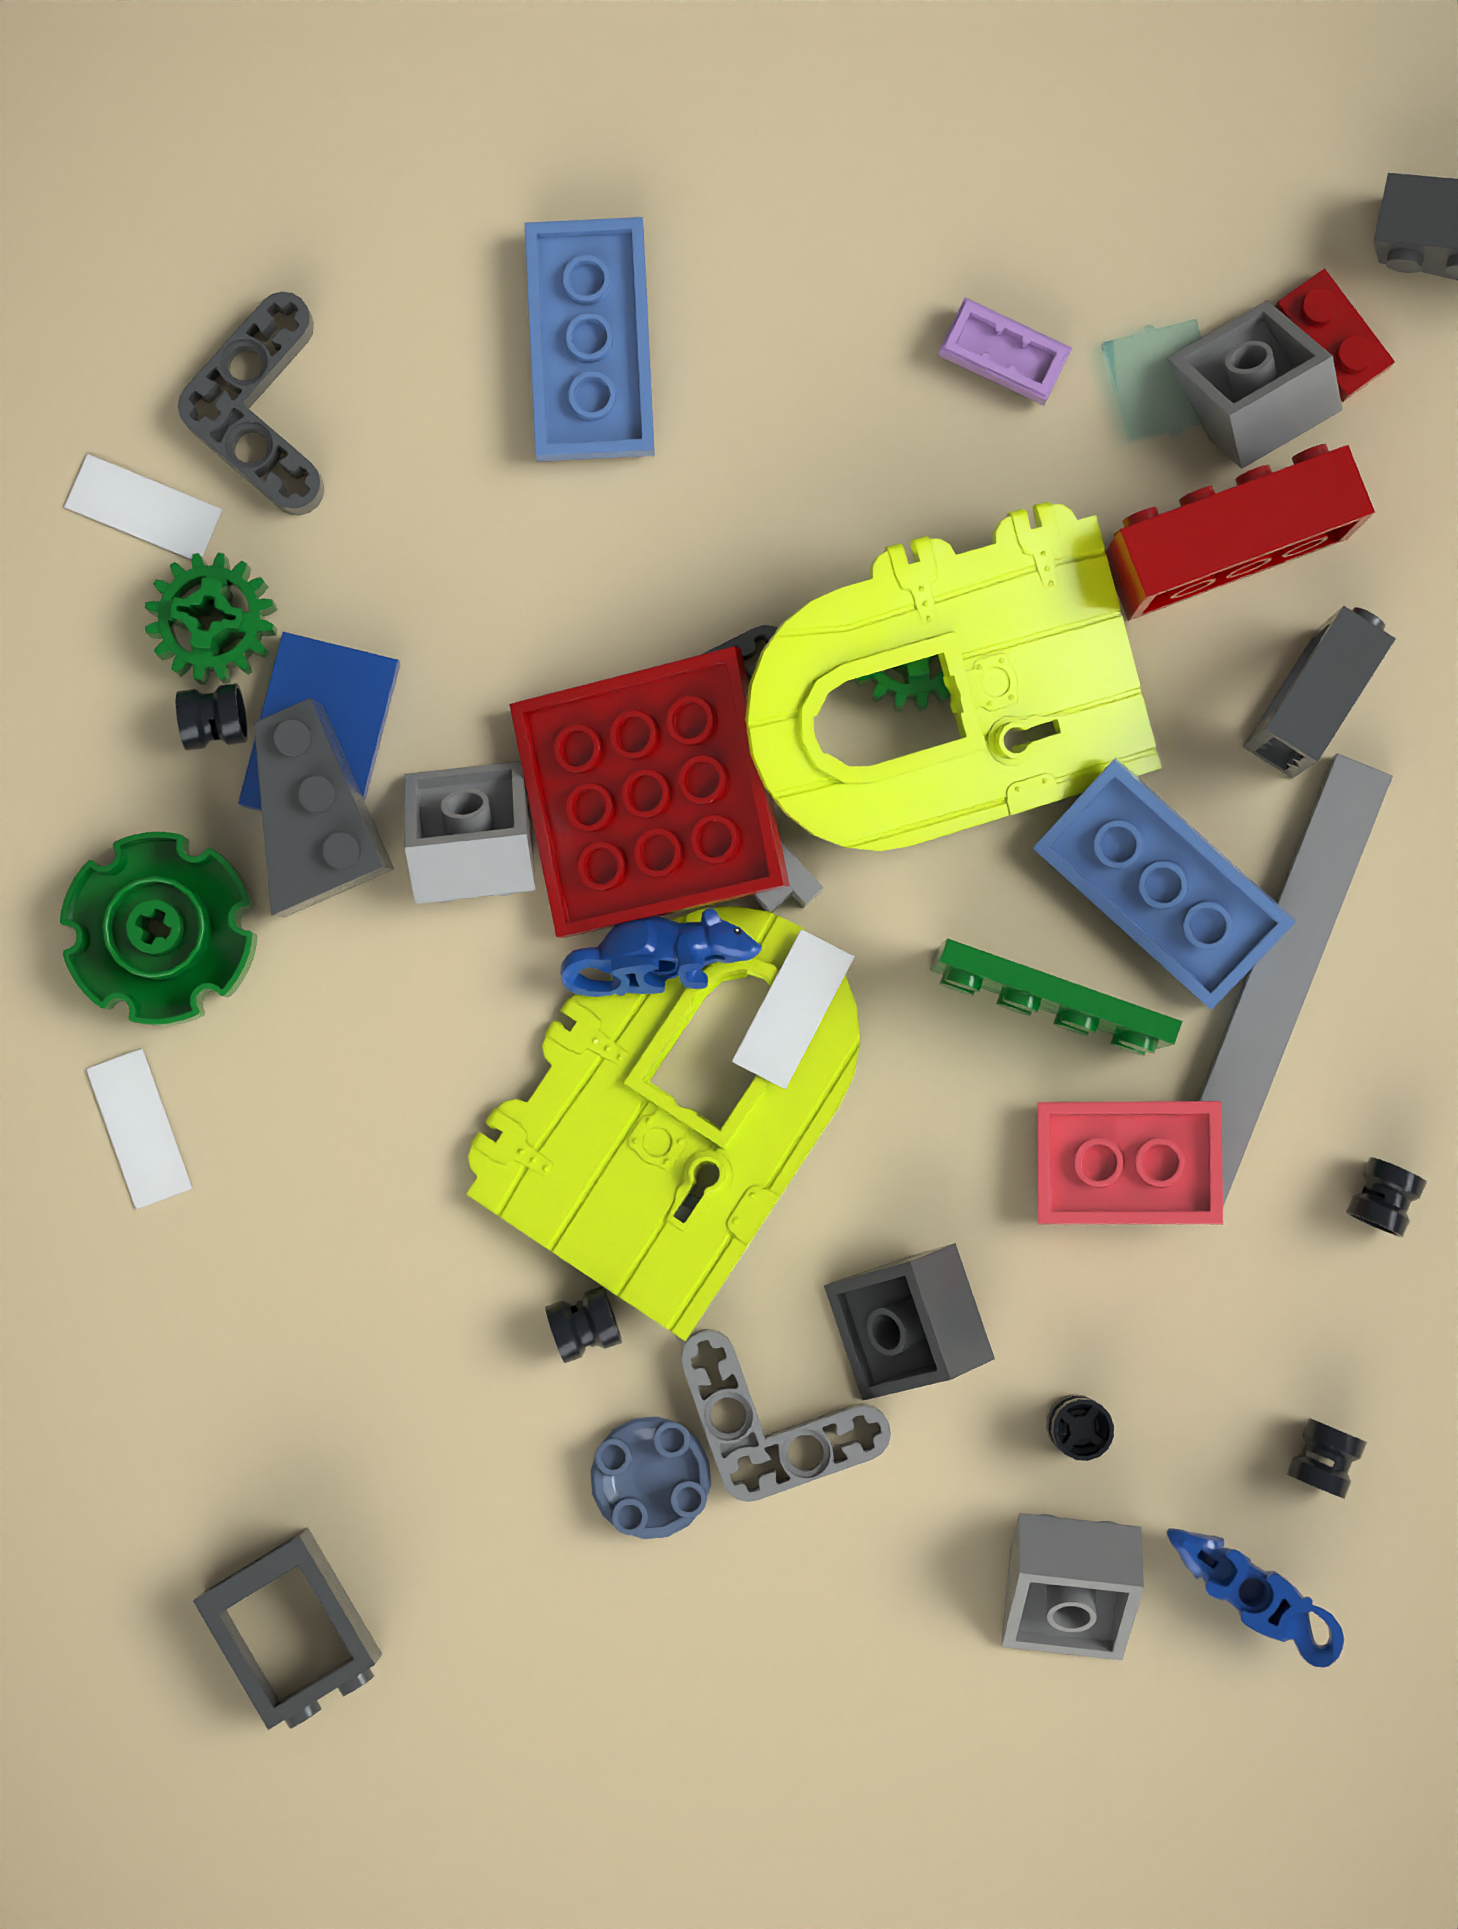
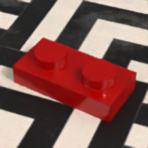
M1325 268L1283 297L1274 306L1333 356L1342 402L1386 372L1395 363L1394 359Z

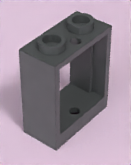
M1343 606L1323 623L1314 633L1244 743L1243 748L1292 779L1317 763L1396 639L1384 631V622L1365 609L1354 607L1353 610H1350Z
M309 1528L205 1590L193 1600L268 1730L284 1720L289 1729L306 1721L322 1709L317 1700L336 1688L339 1689L342 1696H346L360 1688L374 1677L370 1668L377 1663L382 1655ZM299 1566L352 1657L279 1701L226 1609Z

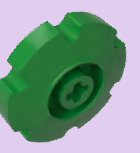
M145 832L115 841L113 843L115 857L109 865L101 866L93 860H88L82 866L67 890L60 914V923L73 928L77 935L75 944L63 951L64 961L77 986L93 1003L103 1009L111 1010L117 1003L125 1001L129 1006V1020L144 1025L171 1026L190 1022L204 1016V997L208 993L216 991L220 996L229 998L237 990L248 973L257 946V934L244 930L241 926L242 915L247 910L253 909L255 905L250 890L241 874L224 856L212 848H207L199 856L191 857L188 849L189 839L181 834ZM152 919L159 922L163 921L166 926L171 928L170 934L166 939L163 937L155 938V935L148 931V926Z

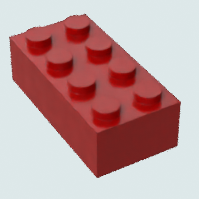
M1326 444L1316 445L1293 456L1291 459L1294 465L1272 472L1270 465H1263L1238 476L1235 479L1237 483L1235 487L1219 493L1215 492L1213 486L1203 487L1179 499L1181 507L1162 514L1158 513L1156 507H1150L1123 519L1124 528L1119 529V531L1113 534L1114 539L1105 551V554L1107 555L1114 586L1127 620L1131 621L1348 540L1375 513L1349 445L1332 451L1328 450Z

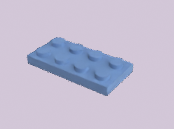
M643 217L524 223L534 438L537 462L655 456Z
M1116 757L1033 847L1040 856L1211 1010L1295 923V919Z

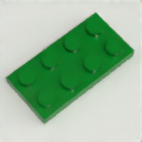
M948 938L937 948L930 968L931 971L942 974L939 984L944 987L974 996L975 991L979 992L980 988L999 994L996 1004L1003 1008L1031 1016L1032 1012H1038V1009L1056 1015L1053 1024L1060 1028L1088 1036L1089 1032L1096 1033L1097 1029L1113 1035L1110 1043L1112 1046L1141 1056H1145L1146 1052L1154 1054L1156 1049L1175 1045L1183 1022Z

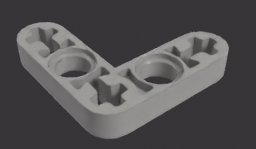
M712 1329L699 1330L692 1334L683 1346L681 1354L682 1368L722 1483L727 1492L738 1500L746 1502L760 1500L870 1461L881 1455L889 1444L891 1432L886 1417L875 1406L865 1403L853 1404L765 1436L734 1346L729 1338L720 1331ZM708 1340L712 1348L723 1347L726 1353L725 1357L718 1360V1369L722 1381L733 1374L738 1385L720 1387L704 1398L701 1395L699 1386L711 1385L707 1369L704 1366L694 1367L691 1363V1358L699 1354L698 1343ZM731 1397L737 1399L746 1409L745 1422L735 1431H721L711 1421V1409L722 1398ZM863 1415L867 1423H879L880 1431L872 1434L873 1445L868 1448H862L858 1440L840 1444L846 1456L833 1460L832 1443L822 1429L824 1426L835 1423L836 1436H839L854 1429L852 1419L856 1416ZM798 1436H814L823 1446L821 1461L811 1469L797 1468L788 1458L789 1445ZM778 1444L780 1463L789 1477L777 1481L775 1468L758 1475L759 1486L748 1489L744 1481H733L731 1474L739 1470L738 1459L749 1456L753 1464L769 1461L771 1456L765 1448Z

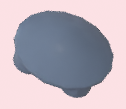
M658 1416L634 1418L613 1429L598 1447L590 1470L592 1495L603 1517L614 1525L619 1532L641 1539L669 1537L688 1527L705 1508L711 1487L709 1459L699 1439L680 1423Z

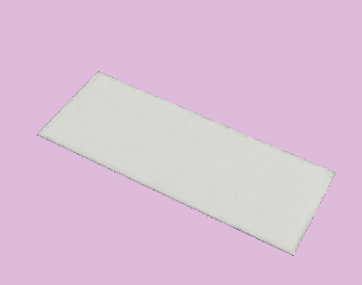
M90 454L86 455L64 508L191 560L192 555L195 553H199L203 557L223 510Z
M801 929L732 1062L786 1089L855 956Z
M143 1048L87 1068L86 1071L135 1209L137 1210L193 1189Z

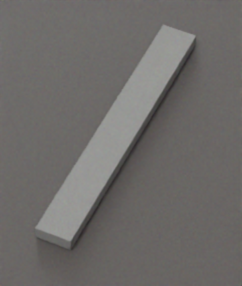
M1338 753L1332 757L1275 901L1295 919V923L1248 971L1197 1098V1101H1221L1223 1206L1393 777L1390 774Z

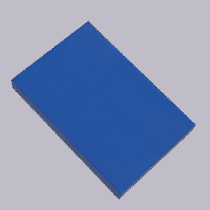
M282 632L260 720L308 698L322 704L363 798L366 800L401 663L398 659ZM254 740L238 804L241 807L262 812L256 741Z

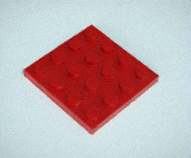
M733 646L509 704L556 938H568L611 928L628 921L659 917L790 886L772 796L764 788L750 755L745 722L749 685L740 648Z

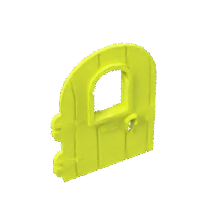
M1049 501L1033 505L1032 510L1037 528H1030L1028 513L1025 509L1021 508L1008 512L1007 517L996 524L992 532L991 545L960 554H955L951 545L942 539H929L928 536L912 539L910 549L915 559V563L908 564L902 543L887 546L884 552L874 558L870 566L869 580L841 587L807 602L781 623L759 656L749 683L745 717L750 755L764 788L781 810L810 834L845 848L884 851L913 846L1081 794L1115 757L1136 776L1161 769L1160 759L1156 751L1152 728L1140 689L1138 674L1123 616L1120 612L1121 609L1096 515L1077 520L1072 510L1063 504H1051ZM938 654L944 674L943 680L951 694L950 706L952 713L955 715L961 739L871 766H847L830 754H823L815 738L813 717L818 715L830 691L848 680ZM1053 721L1055 734L1026 743L1015 744L1010 751L1005 747L1004 736L1008 730H1027L1030 727Z
M740 906L716 907L712 909L718 913L722 920L740 927L747 935L762 946L761 951L748 961L728 964L714 962L704 966L701 971L708 976V986L706 988H686L680 982V977L678 976L665 981V991L663 993H625L623 996L613 994L601 997L575 994L572 998H567L559 1011L574 1020L576 1024L569 1032L561 1022L552 1021L544 1033L546 1036L542 1048L545 1059L552 1065L528 1102L518 1099L508 1100L497 1109L494 1108L486 1119V1124L490 1128L499 1129L503 1133L494 1142L478 1131L470 1143L472 1146L468 1155L470 1168L477 1175V1178L466 1193L467 1196L684 1341H687L840 1108L854 1079L860 1049L858 1008L845 975L787 1088L784 1089L756 1075L722 1128L702 1115L699 1117L698 1113L693 1109L680 1107L673 1096L650 1082L705 998L724 981L747 978L749 975L765 980L771 987L800 930L806 931L801 926L771 912ZM703 908L671 920L678 923L700 922L702 912L709 908ZM705 1165L717 1166L720 1172L718 1182L713 1186L706 1187L704 1195L686 1222L682 1223L673 1217L692 1188H695L698 1184V1171Z

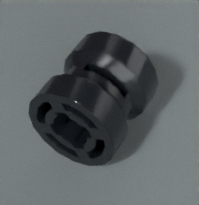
M237 683L219 685L215 692L205 694L200 693L196 689L177 691L175 699L179 734L185 750L203 749L210 741L222 740L228 745L247 742L248 727L245 704L240 686Z
M1370 1157L1363 1172L1366 1183L1362 1192L1352 1197L1346 1213L1379 1230L1403 1237L1410 1222L1407 1211L1412 1201L1420 1199L1427 1181L1399 1166Z
M603 1286L585 1292L582 1300L577 1301L576 1305L571 1306L570 1303L561 1300L545 1306L548 1322L564 1363L581 1358L586 1347L589 1345L591 1347L600 1346L606 1349L622 1343L618 1324Z
M1071 1394L1060 1398L1052 1405L1047 1415L1046 1430L1050 1440L1060 1451L1075 1460L1089 1461L1100 1457L1109 1449L1114 1438V1424L1111 1415L1101 1404L1084 1395Z
M1309 1418L1302 1434L1306 1444L1302 1454L1293 1457L1287 1475L1345 1499L1351 1484L1348 1475L1352 1462L1361 1459L1367 1442ZM1320 1455L1334 1461L1333 1467L1318 1461V1456Z

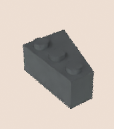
M1388 173L1374 237L1379 263L1386 264L1388 268L1397 272H1423L1458 280V179Z
M308 698L254 722L271 916L288 917L394 870L324 706Z

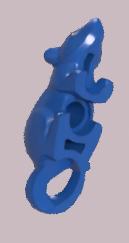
M709 908L702 912L700 922L678 923L662 917H651L617 924L608 932L598 947L580 948L569 953L561 964L560 974L563 985L569 991L591 997L613 994L623 996L625 993H663L665 991V981L678 976L680 977V982L686 988L703 989L708 986V976L701 971L704 966L714 962L728 964L748 961L759 954L762 946L740 927L722 920L714 909ZM588 967L596 968L611 974L613 980L598 981L588 979L580 971Z
M1175 1528L1167 1530L1169 1541L1179 1553L1186 1568L1193 1573L1196 1579L1202 1577L1205 1582V1590L1210 1596L1221 1601L1226 1600L1239 1612L1241 1621L1246 1626L1274 1640L1282 1642L1293 1640L1300 1656L1314 1667H1329L1340 1657L1344 1645V1635L1337 1620L1330 1612L1313 1605L1311 1597H1303L1299 1590L1285 1577L1276 1571L1261 1569L1251 1563L1250 1558L1236 1549L1224 1547V1538ZM1311 1611L1323 1619L1328 1626L1329 1638L1324 1645H1318L1314 1640L1309 1612Z

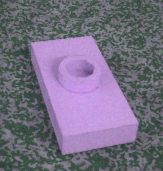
M965 297L939 349L938 356L1044 406L1072 348Z

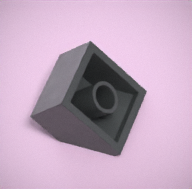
M956 1243L911 1255L824 1285L862 1401L948 1381L995 1360Z

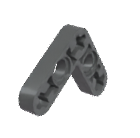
M281 291L271 294L264 299L184 388L179 397L178 411L180 418L192 434L278 508L288 514L300 516L313 511L323 499L324 484L322 477L306 457L249 409L306 346L313 335L314 323L305 302L293 293ZM293 311H296L294 319L298 325L297 329L293 332L285 328L279 330L271 339L278 352L271 356L264 344L254 338V336L261 332L267 341L277 329L273 320L274 315L280 312L288 316ZM251 351L261 356L263 362L262 369L253 379L247 381L238 380L231 374V362L239 353ZM221 375L230 389L238 393L239 396L232 400L227 391H225L215 404L220 412L219 416L215 420L204 416L197 422L199 413L194 407L196 402L200 399L207 403L215 400L222 390L214 381ZM259 433L266 438L268 443L267 452L264 457L253 463L239 460L235 452L239 439L245 434ZM281 453H285L287 455L286 457L278 461ZM277 462L293 478L299 479L304 473L308 475L304 482L309 491L304 497L296 493L291 494L288 498L284 497L287 493V488L282 480L271 471ZM269 473L266 481L260 479V477Z

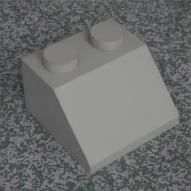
M1267 300L1167 358L1171 372L1209 439L1241 469L1342 411L1333 356Z
M521 761L405 774L404 849L415 904L451 902L456 899L492 895L507 896L518 892L536 891L528 797Z
M1019 1513L1010 1550L1001 1647L1123 1660L1144 1589L1141 1527L1122 1525L1111 1521L1095 1522L1059 1518L1049 1514L1032 1515Z

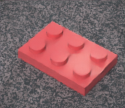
M1221 1101L1037 1102L1039 1225H1223Z

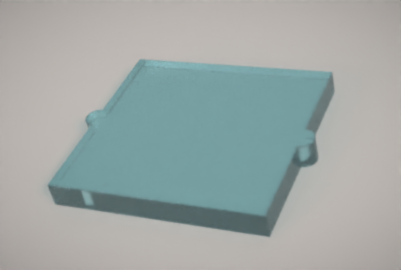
M1196 319L1157 329L1152 325H1147L1142 333L1102 343L1103 355L1128 443L1167 433L1172 437H1178L1183 429L1202 425L1201 419L1171 372L1167 358L1201 339Z

